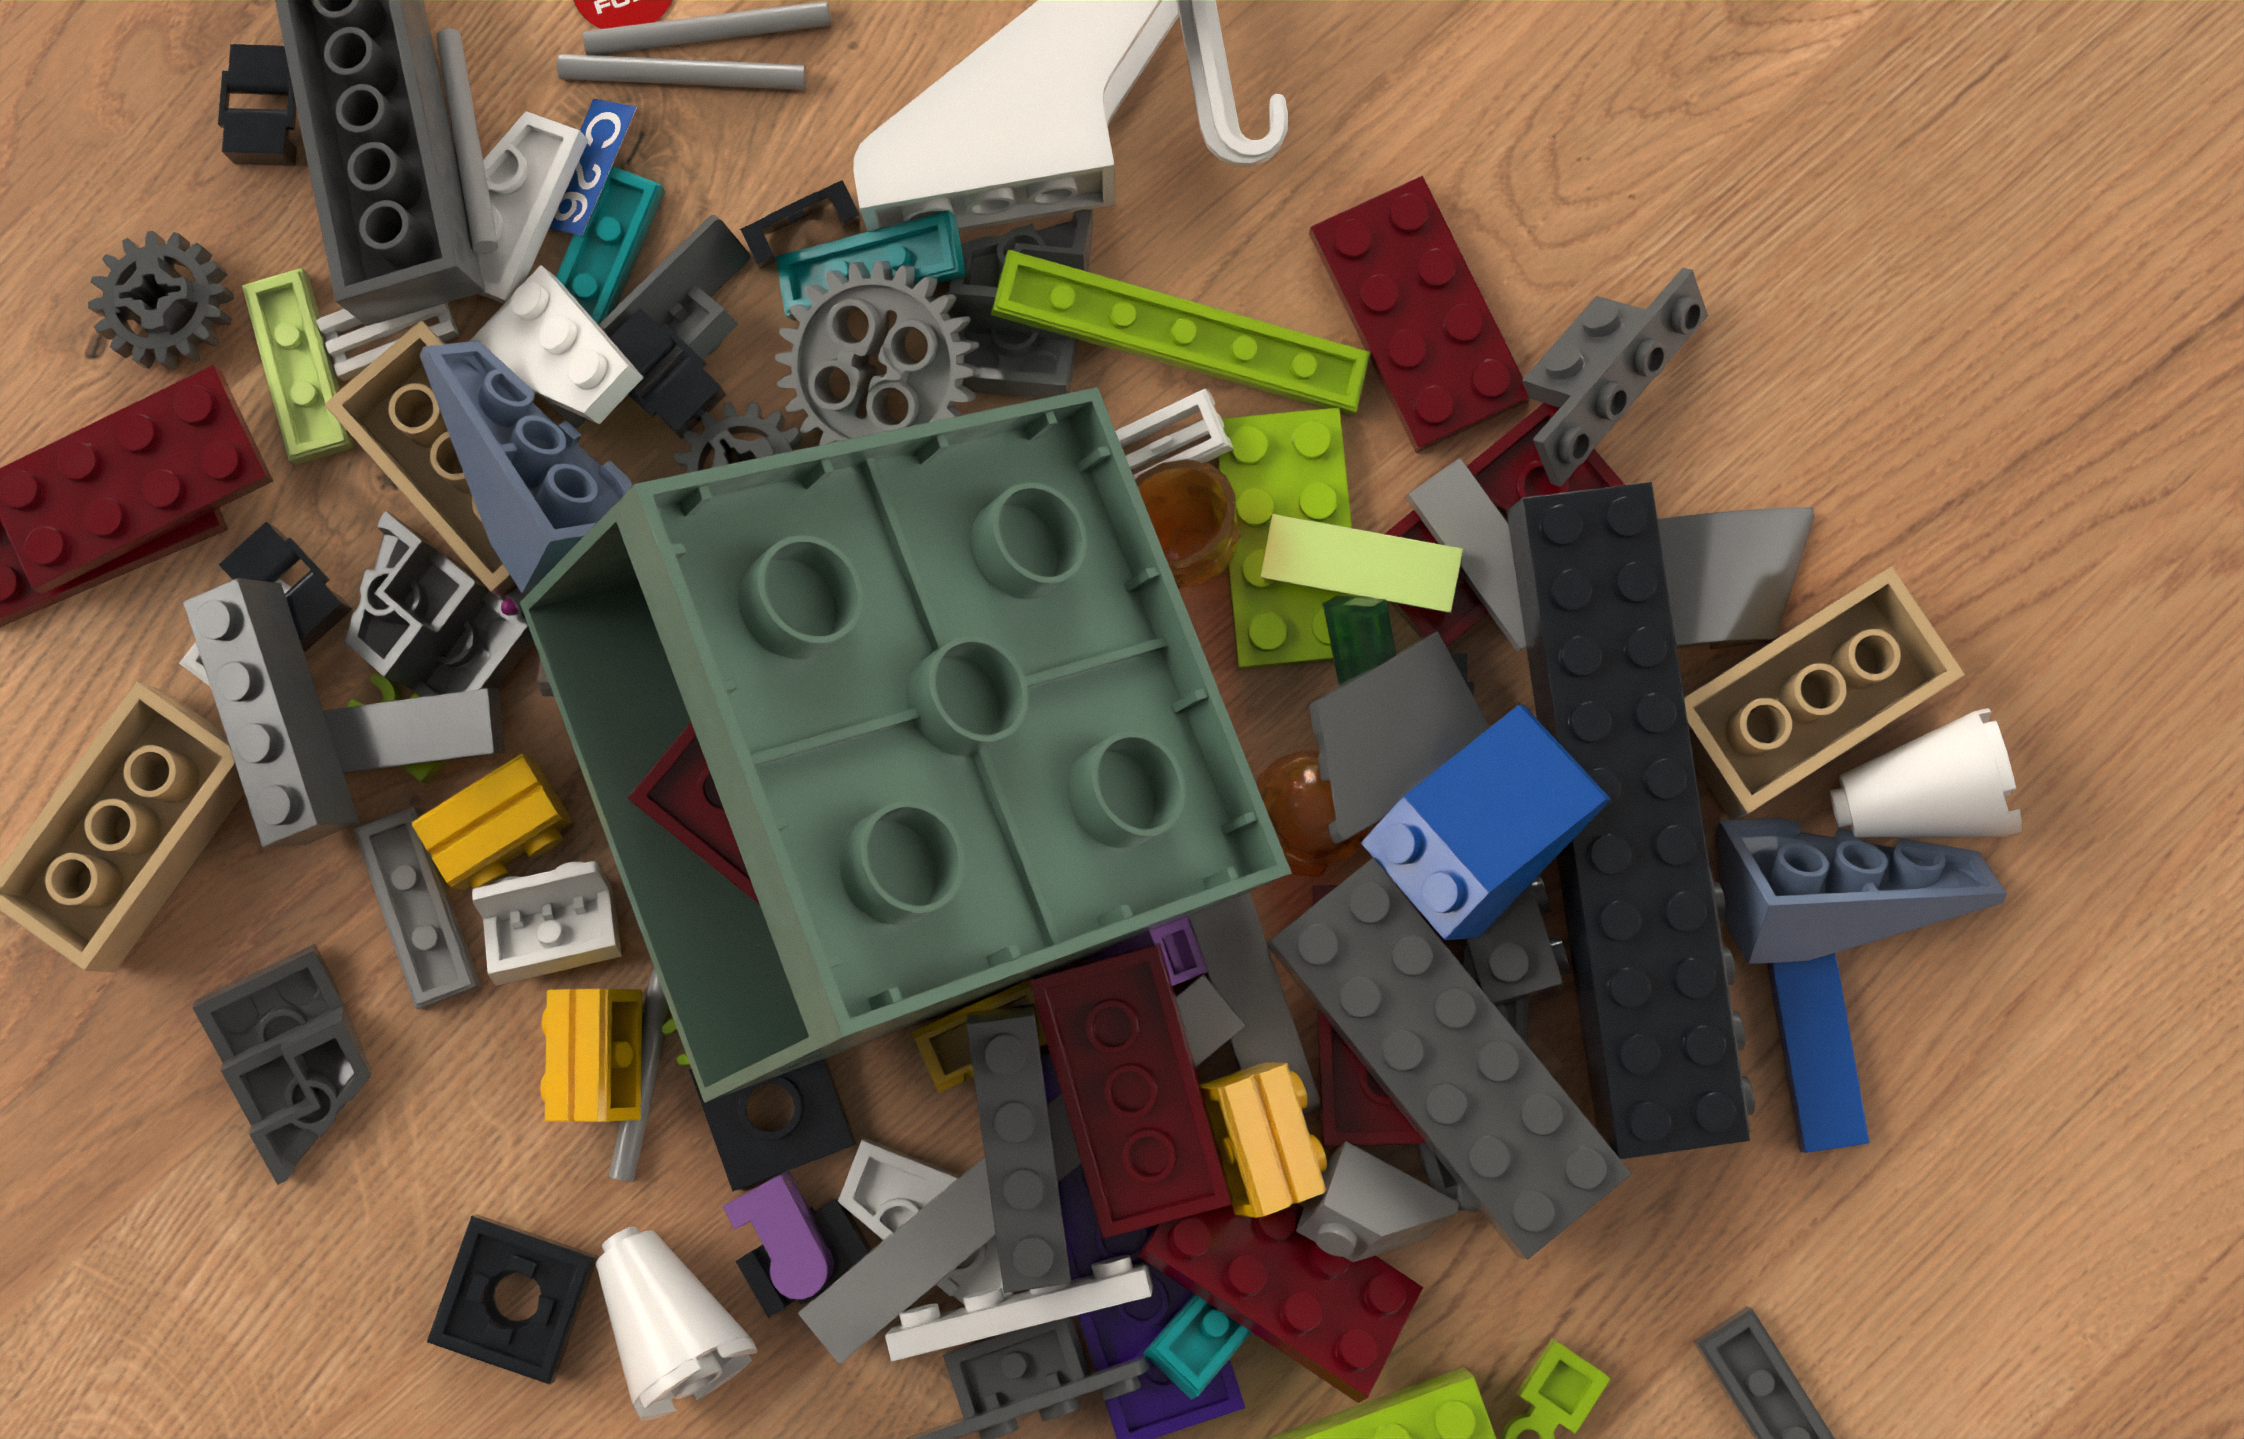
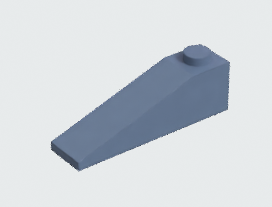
M1781 818L1719 820L1716 829L1721 888L1726 904L1724 922L1748 964L1809 961L2002 904L2007 895V892L1980 853L1974 850L1901 839L1894 848L1860 841V837H1854L1852 830L1841 828L1837 829L1836 835L1833 838L1800 832L1799 821Z

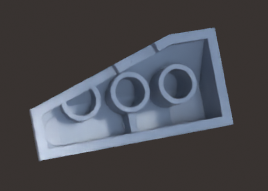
M480 341L424 346L419 356L490 544L521 593L530 592L633 485L626 474L611 461L601 466L577 444L582 434L568 421L557 425L533 403L534 390Z

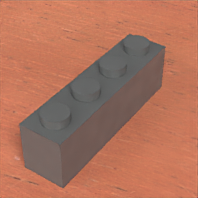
M236 578L184 601L185 610L262 847L307 845L358 824V816L282 584Z
M1034 1004L970 1012L967 1016V1031L1003 1292L1008 1293L1070 1284L1069 1259Z

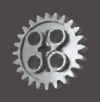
M875 261L870 277L864 262H853L849 264V281L840 270H830L826 272L829 291L818 284L808 285L805 288L813 305L811 307L803 304L790 306L789 310L800 322V325L795 328L780 329L779 334L784 339L793 343L791 352L775 355L776 361L789 365L792 369L791 375L777 382L778 387L795 388L798 395L785 407L787 412L805 410L808 414L799 430L802 434L821 429L823 434L819 445L962 416V413L954 406L956 402H969L976 398V394L962 386L963 378L972 377L981 372L980 368L964 363V354L974 351L979 347V344L976 341L960 340L958 332L964 329L971 320L969 316L951 319L948 315V311L957 299L954 294L944 295L937 299L932 297L937 284L935 277H925L914 286L915 271L911 265L901 266L894 278H892L890 262ZM855 307L863 310L869 322L868 332L861 341L851 335L847 326L848 315ZM893 310L897 314L895 325L888 332V313ZM913 327L924 334L928 344L927 353L920 362L913 360L905 348V337ZM879 353V362L887 366L886 374L876 376L877 368L868 362L870 355ZM836 367L843 370L849 377L850 392L845 400L835 397L830 389V375ZM893 388L903 392L909 404L908 414L902 422L894 419L886 406L887 396ZM867 397L866 410L868 414L865 418H862L859 415V408L861 402Z

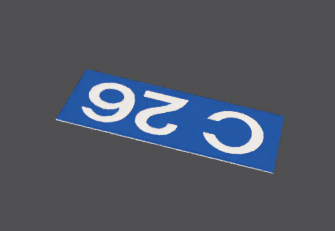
M593 99L580 129L588 139V142L549 229L579 236L583 235L637 109L636 106Z

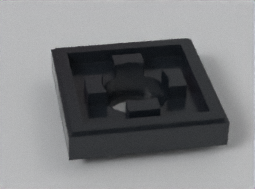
M826 1058L706 1103L703 1101L692 1068L689 1069L732 1192L857 1145ZM769 1083L781 1085L791 1095L794 1104L793 1115L789 1123L782 1129L773 1132L758 1129L752 1124L747 1113L749 1096L759 1086Z
M478 1214L471 1216L427 1343L550 1385L555 1382L598 1255ZM515 1272L523 1273L530 1279L534 1278L541 1291L536 1313L530 1318L521 1321L510 1320L503 1316L495 1302V1292L498 1284L508 1274Z

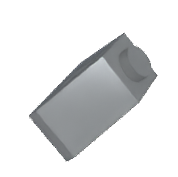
M1345 1141L1327 1159L1326 1171L1321 1173L1326 1191L1323 1194L1307 1199L1296 1232L1315 1241L1323 1251L1355 1262L1428 1239L1457 1213L1459 1202Z

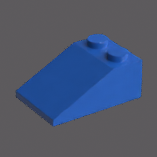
M1517 705L1403 796L1361 844L1444 940L1479 938L1607 805L1611 798L1524 705Z

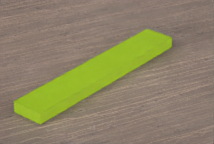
M1009 249L1005 256L991 315L1324 409L1340 407V413L1349 416L1357 412L1370 352Z

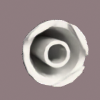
M1990 709L1973 711L1840 774L1841 788L1829 790L1838 827L1850 825L1854 837H2008L2022 832L2020 809L2008 811L2005 797L2011 796V791L2017 789L1999 726L1996 721L1990 722Z
M632 1226L619 1231L602 1244L605 1253L596 1261V1267L632 1406L640 1420L650 1421L677 1411L671 1400L673 1398L682 1399L693 1395L697 1401L732 1379L750 1364L752 1359L749 1354H755L758 1350L752 1338L655 1231L639 1232L636 1226Z

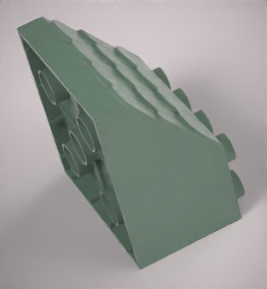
M1098 387L634 484L520 601L704 1103L946 1014L1013 987L1030 978L1046 974L1089 957L1151 929L1189 917L1249 893L1292 873ZM690 722H692L759 904L627 798Z

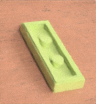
M303 268L242 285L288 460L294 465H299L356 448L351 434L324 405L340 391L331 355L328 353L324 343L327 342L316 322L320 318L309 274Z
M1272 514L1260 577L1451 613L1463 549Z

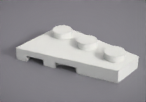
M525 111L483 160L498 249L489 254H478L485 292L478 293L479 295L505 304L514 291L526 281L588 142V139L580 130Z
M542 265L514 291L507 302L469 341H480L533 389L535 394L597 424H600L644 378L559 279Z
M864 1138L861 1140L838 1202L884 1240L961 1175ZM996 1235L936 1285L950 1297L953 1295L963 1304V1297L975 1292L996 1287H1002L1003 1291ZM1003 1292L1004 1297L1011 1296L1013 1294V1292Z

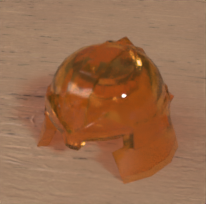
M1190 459L1164 462L1140 474L1135 479V482L1178 589L1205 585L1219 576L1232 561L1236 546L1242 536L1239 532V523L1235 514V493L1227 476L1209 463Z
M1300 750L1278 758L1259 775L1256 782L1292 874L1297 876L1322 877L1328 867V863L1340 861L1354 852L1365 838L1369 829L1367 827L1350 838L1334 844L1330 837L1328 825L1336 820L1330 781H1321L1318 764L1320 751Z

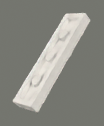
M1130 1255L1117 1256L1092 1264L1094 1275L1071 1280L1070 1284L1029 1289V1291L1004 1297L1002 1287H996L963 1297L965 1304L963 1308L940 1313L938 1303H933L899 1313L901 1323L895 1324L885 1335L891 1362L1151 1297L1154 1285L1147 1262L1132 1265Z

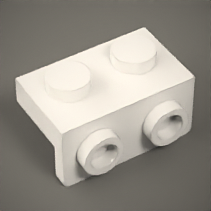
M597 861L586 863L568 862L552 871L526 877H504L496 880L491 885L472 890L473 904L483 918L487 971L495 986L622 957L614 889Z

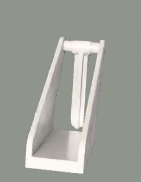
M1038 0L860 143L854 156L853 169L860 211L867 232L948 210L956 215L958 231L961 232L1071 213L1082 209L1088 210L1116 205L1115 166L1108 125L1178 17L1181 23L1200 131L1207 148L1219 160L1233 166L1252 167L1268 161L1277 153L1284 142L1288 130L1286 100L1279 93L1271 96L1269 102L1270 130L1264 138L1251 140L1241 133L1216 0Z

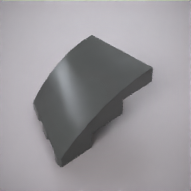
M1082 209L1075 211L1072 221L1038 231L1035 230L1033 224L1012 229L1000 237L987 236L961 244L966 276L951 280L948 294H954L957 298L951 308L953 318L969 316L971 320L964 329L958 332L960 340L976 341L979 344L977 349L964 354V363L981 369L980 374L963 378L962 386L970 389L972 392L1032 398H1047L1070 392L1079 340L991 315L1008 249L1088 272L1093 230L1092 210Z
M1813 508L1738 510L1657 519L1677 648L1710 644V650L1770 642L1776 639L1814 519Z
M385 511L380 517L377 527L384 535L374 570L365 569L360 587V604L352 615L345 643L384 677L415 691L420 697L485 688L499 689L534 643L524 614L521 616H507L503 614L501 605L504 600L492 593L480 579L396 516Z
M1438 631L1420 639L1383 664L1348 679L1309 704L1313 733L1317 738L1320 749L1318 764L1321 781H1330L1336 820L1329 824L1328 827L1334 844L1350 838L1383 819L1403 796L1490 728Z
M315 944L195 1000L192 1007L223 1062L221 1072L251 1125L249 1135L277 1185L288 1180L298 1162L319 1136L322 1138L336 1120V1115L348 1101H351L372 1073L346 1006Z

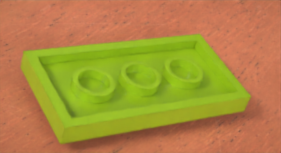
M1340 407L1221 418L1225 426L1223 427L1225 434L1230 438L1234 448L1218 456L1217 463L1238 670L1363 659L1365 648L1359 596L1260 577L1272 514L1352 528Z

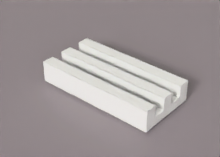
M448 303L365 326L340 336L341 332L364 323L346 309L316 320L320 331L326 338L327 342L324 343L328 353L334 359L335 364L333 366L336 374L342 381L355 378L397 340L350 359L346 351L403 331L404 328L415 325L421 320L425 321L438 316L440 323L429 328L443 342L460 336Z
M1206 388L1115 431L1123 448L1200 411L1202 413L1203 420L1125 456L1130 469L1133 470L1208 434L1211 436V439L1134 474L1133 477L1140 493L1234 449L1230 438L1226 436L1223 429L1225 426L1221 416L1214 407L1215 401L1213 396Z

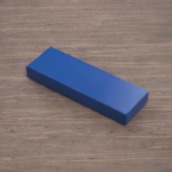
M1836 953L1809 961L1767 963L1800 1152L1809 1153L1869 1144V1135Z

